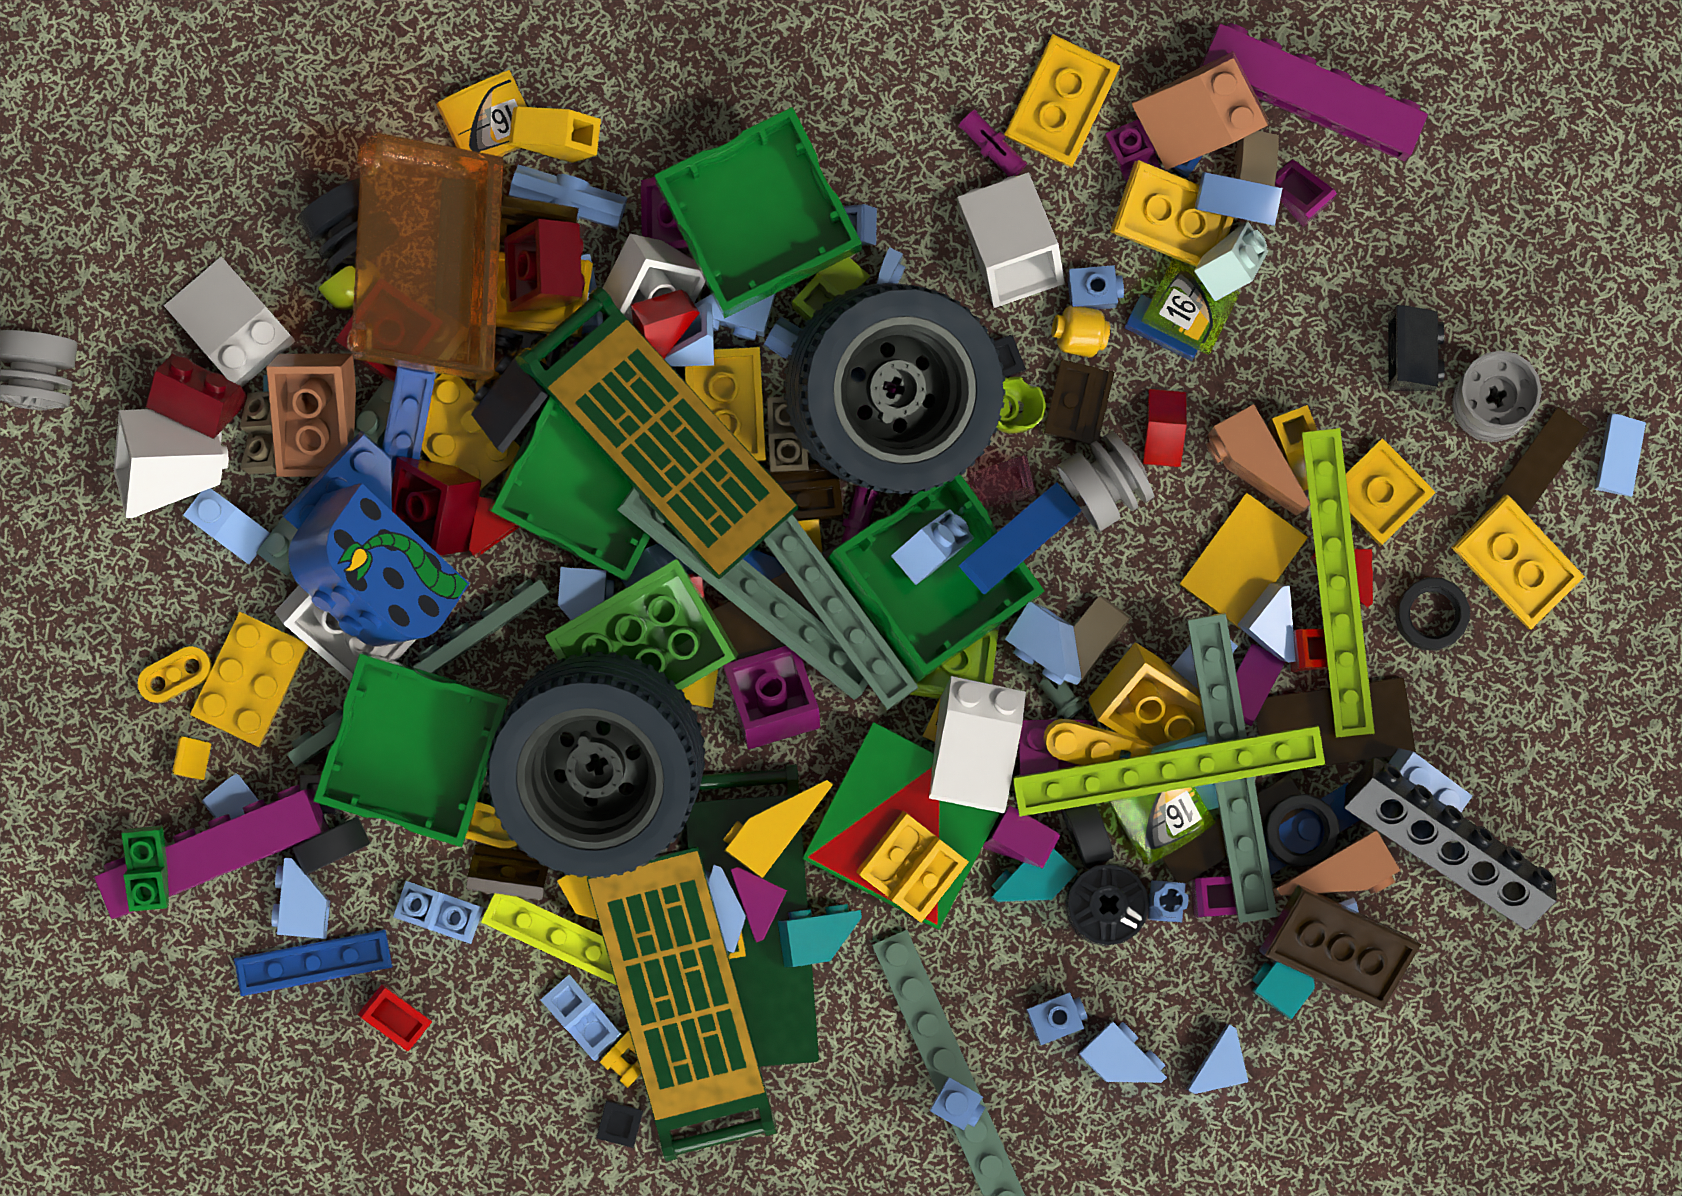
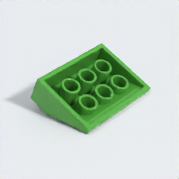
M678 558L545 635L558 660L562 658L568 659L570 655L582 656L583 653L590 652L593 654L597 651L603 652V654H610L612 652L621 656L627 655L630 659L642 660V663L650 664L656 671L663 672L665 677L674 681L675 687L678 690L688 687L738 656L736 649L717 617L692 582ZM599 721L602 734H607L611 730L610 723Z

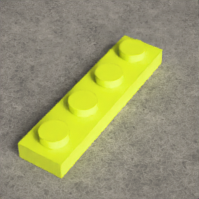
M494 893L481 923L616 985L603 936L517 896Z

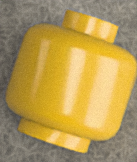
M1069 305L1062 315L1057 314L1055 316L1051 334L1052 337L1057 338L1058 348L1061 351L1091 358L1099 350L1103 351L1106 348L1110 335V322L1105 321L1104 314L1097 309L1072 307V305Z

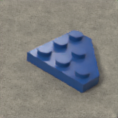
M361 430L282 512L283 517L295 528L299 529L324 493L360 483L366 486L392 511L391 458Z

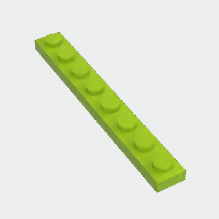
M1341 428L1302 432L1336 738L1374 734Z
M1315 725L1012 778L1019 816H1026L1325 765L1319 726Z

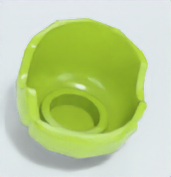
M365 260L361 261L363 267L359 270L353 266H347L326 280L318 289L335 308L339 310L356 309L379 279V273L375 266Z
M1022 377L1005 378L1003 382V389H1005L1003 402L1005 404L1004 408H1001L1000 416H1002L1001 422L998 421L996 428L1006 434L1026 432L1034 428L1043 419L1046 409L1043 392L1040 387L1030 386L1025 383ZM1009 401H1010L1011 404H1012V413H1011V414H1010ZM1018 401L1024 404L1022 413H1019Z

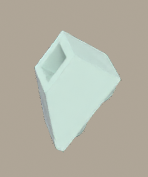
M1247 221L1202 256L1194 271L1214 301L1253 281L1268 253L1266 241L1263 235L1258 230H1254Z

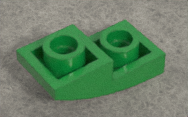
M163 826L124 829L121 835L127 871L124 873L129 912L168 908V869Z

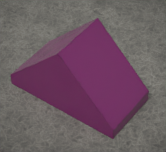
M1294 159L1276 173L1274 187L1283 188L1280 202L1303 227L1325 209L1337 195L1331 186Z
M1009 805L1004 813L999 814L983 848L1043 869L1060 835L1028 815L1019 816L1018 809Z
M736 867L730 871L754 940L759 942L764 940L787 890Z
M1230 876L1191 880L1194 918L1237 915Z

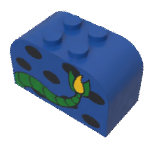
M362 483L324 493L294 535L289 547L288 558L292 575L301 588L312 597L311 600L314 605L323 611L329 612L337 619L340 628L345 633L358 638L370 646L382 647L432 635L442 626L470 584Z

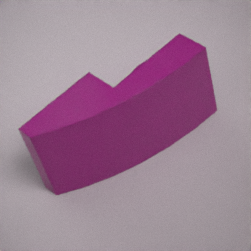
M1140 119L1105 133L1126 185L1135 161L1140 160L1162 169L1156 158L1155 148Z
M1253 643L1236 672L1244 723L1252 726L1285 664V661L1278 659L1272 653Z

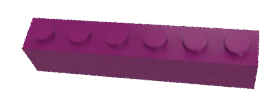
M1220 23L1214 31L1199 68L1234 51L1258 99L1399 160L1405 161L1411 156L1428 116L1427 113L1420 111L1421 107L1417 103L1404 98H1400L1397 101L1386 96V91L1374 84L1366 83L1364 86L1351 80V75L1342 70L1331 68L1329 71L1316 65L1317 61L1308 55L1296 53L1294 56L1282 50V45L1271 39L1262 38L1261 41L1248 36V31L1239 25L1227 23L1225 26Z
M299 785L290 787L277 793L280 800L266 805L264 799L243 807L244 815L231 820L230 815L226 814L207 822L210 829L196 834L193 828L173 836L175 843L165 847L169 897L307 841L329 830L319 803L314 802L315 793L313 788L301 791ZM125 857L103 865L105 873L94 878L111 920L135 912H129L124 881V873L127 871Z

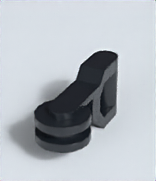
M495 327V329H487L486 334L492 336V339H485L484 344L497 349L513 351L515 345L509 343V340H516L517 337H522L520 346L531 348V343L535 339H543L548 334H531L503 327ZM562 343L544 357L547 366L551 367L559 360Z

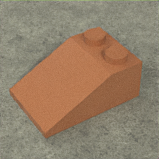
M1234 51L1131 103L1165 170L1232 144L1268 126V117Z
M278 354L267 366L276 476L317 477L354 439L356 385L353 354Z
M1254 404L1212 428L1208 434L1210 442L1206 443V447L1215 463L1222 461L1226 469L1296 516L1303 513L1311 505Z
M1376 830L1367 833L1329 855L1325 860L1310 866L1274 887L1273 893L1274 897L1291 896L1299 884L1318 894L1360 892L1365 890L1373 894L1395 883L1392 875L1401 870Z

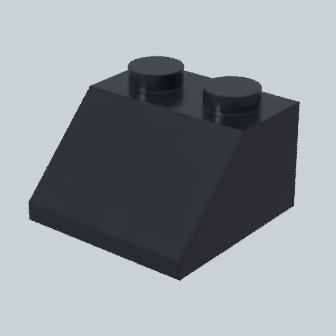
M1397 305L1388 315V391H1434L1438 387V382L1444 381V359H1438V344L1444 343V322H1438V311Z
M521 346L513 356L508 352L504 355L494 369L499 375L491 385L485 381L472 398L476 405L471 415L496 449L502 453L505 452L549 395L532 376L525 373L517 364L515 358L524 350ZM540 361L544 370L547 371L550 367Z

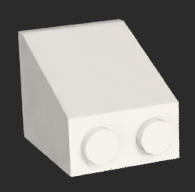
M1029 172L1020 176L1007 177L1002 182L985 188L972 189L966 194L957 197L960 214L993 308L1065 284L1059 245Z
M151 409L119 410L114 475L125 517H137L220 485L222 469H227L229 462L227 446H221L222 432L212 439Z

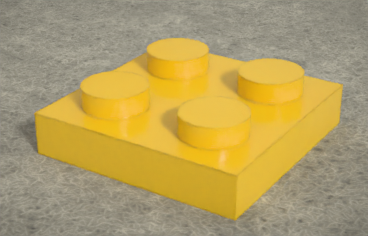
M1383 438L1346 473L1350 516L1379 546L1383 545L1436 493Z

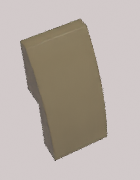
M1256 131L1238 140L1233 164L1238 165L1235 178L1275 186L1279 135Z
M269 391L247 393L248 398L245 402L240 428L248 433L240 468L248 474L276 473Z
M784 397L767 398L770 472L808 471V452L801 445L800 439L794 434L796 430L791 426L789 421L791 418L785 408L788 406L787 401L784 400Z
M1102 595L1093 602L1073 627L1082 678L1080 682L1088 677L1105 650L1112 647L1131 619L1130 616Z

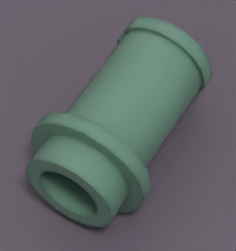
M1046 677L1038 684L1057 708L1058 712L1056 715L1058 717L1063 716L1064 719H1071L1084 709V706L1081 704L1082 697H1076L1065 681L1059 685L1052 680L1050 682Z

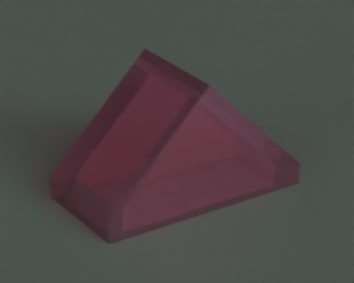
M1027 455L967 474L970 488L985 509L1032 499L1035 495Z

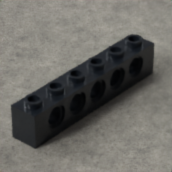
M1373 757L1345 787L1344 808L1525 930H1528L1557 902L1556 879L1546 868L1537 867L1526 860L1519 850L1512 846L1507 847L1495 839L1488 829L1483 826H1476L1464 818L1462 813L1454 806L1443 804L1433 797L1426 787L1419 784L1415 785L1403 777L1401 772L1393 765L1384 764ZM1389 799H1394V800H1397V801L1391 802V801H1387V800H1389Z

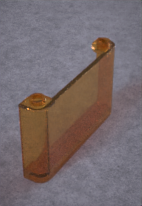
M375 133L365 144L362 143L357 153V164L361 166L353 324L347 339L348 350L352 351V356L356 360L486 381L494 376L503 157Z

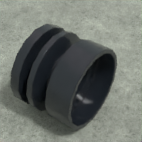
M365 178L348 181L330 190L309 204L297 217L311 242L329 238L320 247L318 253L322 259H329L326 267L331 275H335L347 266L361 267L363 266L361 263L363 260L367 262L372 261L399 236L393 224L386 225L389 220L386 212L367 215L376 206L378 199Z
M1111 864L1092 867L1079 875L1068 889L1065 901L1067 921L1074 932L1088 943L1100 946L1124 943L1135 936L1146 922L1149 909L1147 890L1138 876L1125 867ZM1101 896L1106 899L1112 896L1115 897L1117 900L1113 905L1117 910L1115 914L1111 912L1102 914L1099 911V908L1102 906L1099 900Z

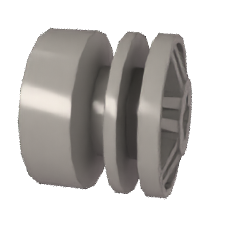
M0 330V360L11 364L10 369H0V381L8 383V385H0V401L7 402L14 407L32 410L70 407L71 397L54 392V389H71L73 382L64 377L57 376L56 372L57 370H67L75 367L78 343L75 340L51 334Z
M1496 351L1482 355L1472 362L1454 388L1452 408L1456 421L1463 431L1477 440L1492 443L1509 439L1520 432L1539 406L1542 393L1539 375L1530 362L1516 353ZM1490 393L1493 398H1501L1502 401L1498 406L1495 403L1488 404L1486 402Z
M1113 431L1103 436L1109 453L1097 441L1091 443L1090 447L1095 462L1092 464L1082 454L1077 452L1057 465L1059 475L1071 496L1073 497L1079 493L1086 505L1081 508L1082 513L1099 533L1121 519L1115 503L1118 500H1121L1125 506L1134 511L1139 506L1132 491L1144 503L1155 497L1147 478L1148 475L1139 458Z

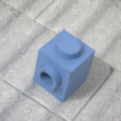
M1115 265L1069 269L1067 276L1069 299L1072 307H1087L1097 310L1116 308L1118 298H1124L1122 275L1115 274Z
M1070 992L1026 1009L1039 1045L1084 1029L1082 1020L1087 1019V1014L1080 997L1073 999Z
M947 1077L929 1111L965 1130L967 1124L972 1127L976 1125L985 1107L979 1104L983 1096Z

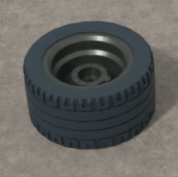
M882 283L870 284L868 286L863 285L853 290H847L843 295L838 294L832 301L824 303L823 308L816 310L813 313L814 316L804 323L805 327L798 332L797 336L799 337L791 346L793 348L791 355L788 354L787 360H789V363L784 372L786 380L783 381L784 387H786L784 400L787 401L788 406L785 408L791 418L789 420L790 424L796 430L794 434L802 442L803 448L810 452L809 455L819 462L822 468H826L830 473L845 481L865 488L897 494L918 493V491H929L933 487H941L943 482L953 481L954 477L965 473L966 468L972 467L976 463L975 459L985 453L984 449L990 445L992 434H995L998 429L996 428L998 421L1001 422L1002 416H1000L1001 408H1004L1005 404L1003 402L1005 375L1002 372L1004 367L1002 362H999V350L995 349L993 345L995 341L992 337H989L986 326L979 323L980 319L974 316L967 307L961 306L959 301L950 298L944 293H939L937 290L925 287ZM885 342L892 345L888 357H884L880 352V347ZM921 355L925 356L928 360V366L925 370H920L916 366V359ZM860 367L865 374V378L861 382H855L851 378L852 369ZM885 381L896 384L894 393L883 390ZM930 393L934 397V403L931 407L925 408L922 403L925 395ZM863 405L869 406L865 420H861L857 416L859 407ZM902 418L906 423V427L902 432L897 433L893 430V423L896 419Z
M597 651L593 654L586 652L582 656L570 655L568 659L562 658L555 664L547 665L544 671L539 670L519 690L508 707L493 737L488 753L490 757L487 760L488 773L486 781L489 782L487 790L492 797L490 802L491 806L495 808L494 814L501 820V826L509 834L508 837L518 844V848L521 851L524 850L528 854L527 856L537 859L541 865H546L551 870H559L570 876L571 874L577 877L590 876V878L597 879V877L602 876L608 878L613 874L617 876L623 875L624 872L635 871L638 866L643 867L647 865L649 860H655L662 851L664 852L669 848L670 843L675 841L679 832L684 828L703 777V770L705 768V748H703L705 740L704 736L701 735V723L697 722L698 716L695 711H692V704L685 698V693L681 689L678 690L675 687L674 681L665 677L663 672L653 669L652 665L642 663V660L630 659L627 655L621 656L612 652L610 654H603V652ZM600 720L610 723L611 730L607 734H602V729L599 725ZM563 732H570L574 736V740L561 738V734ZM631 745H636L641 749V753L626 749ZM597 753L599 759L605 757V764H600L599 759L594 761L592 759L593 755ZM555 770H565L567 780H558L554 774ZM622 783H631L634 786V791L625 794ZM584 796L597 798L598 803L589 805L584 801Z

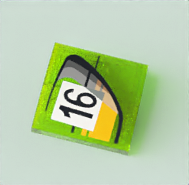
M1173 259L1141 322L1209 355L1240 292L1235 290L1214 301L1194 271L1195 269Z
M1195 787L1108 801V804L1145 865H1149L1172 853L1215 824Z

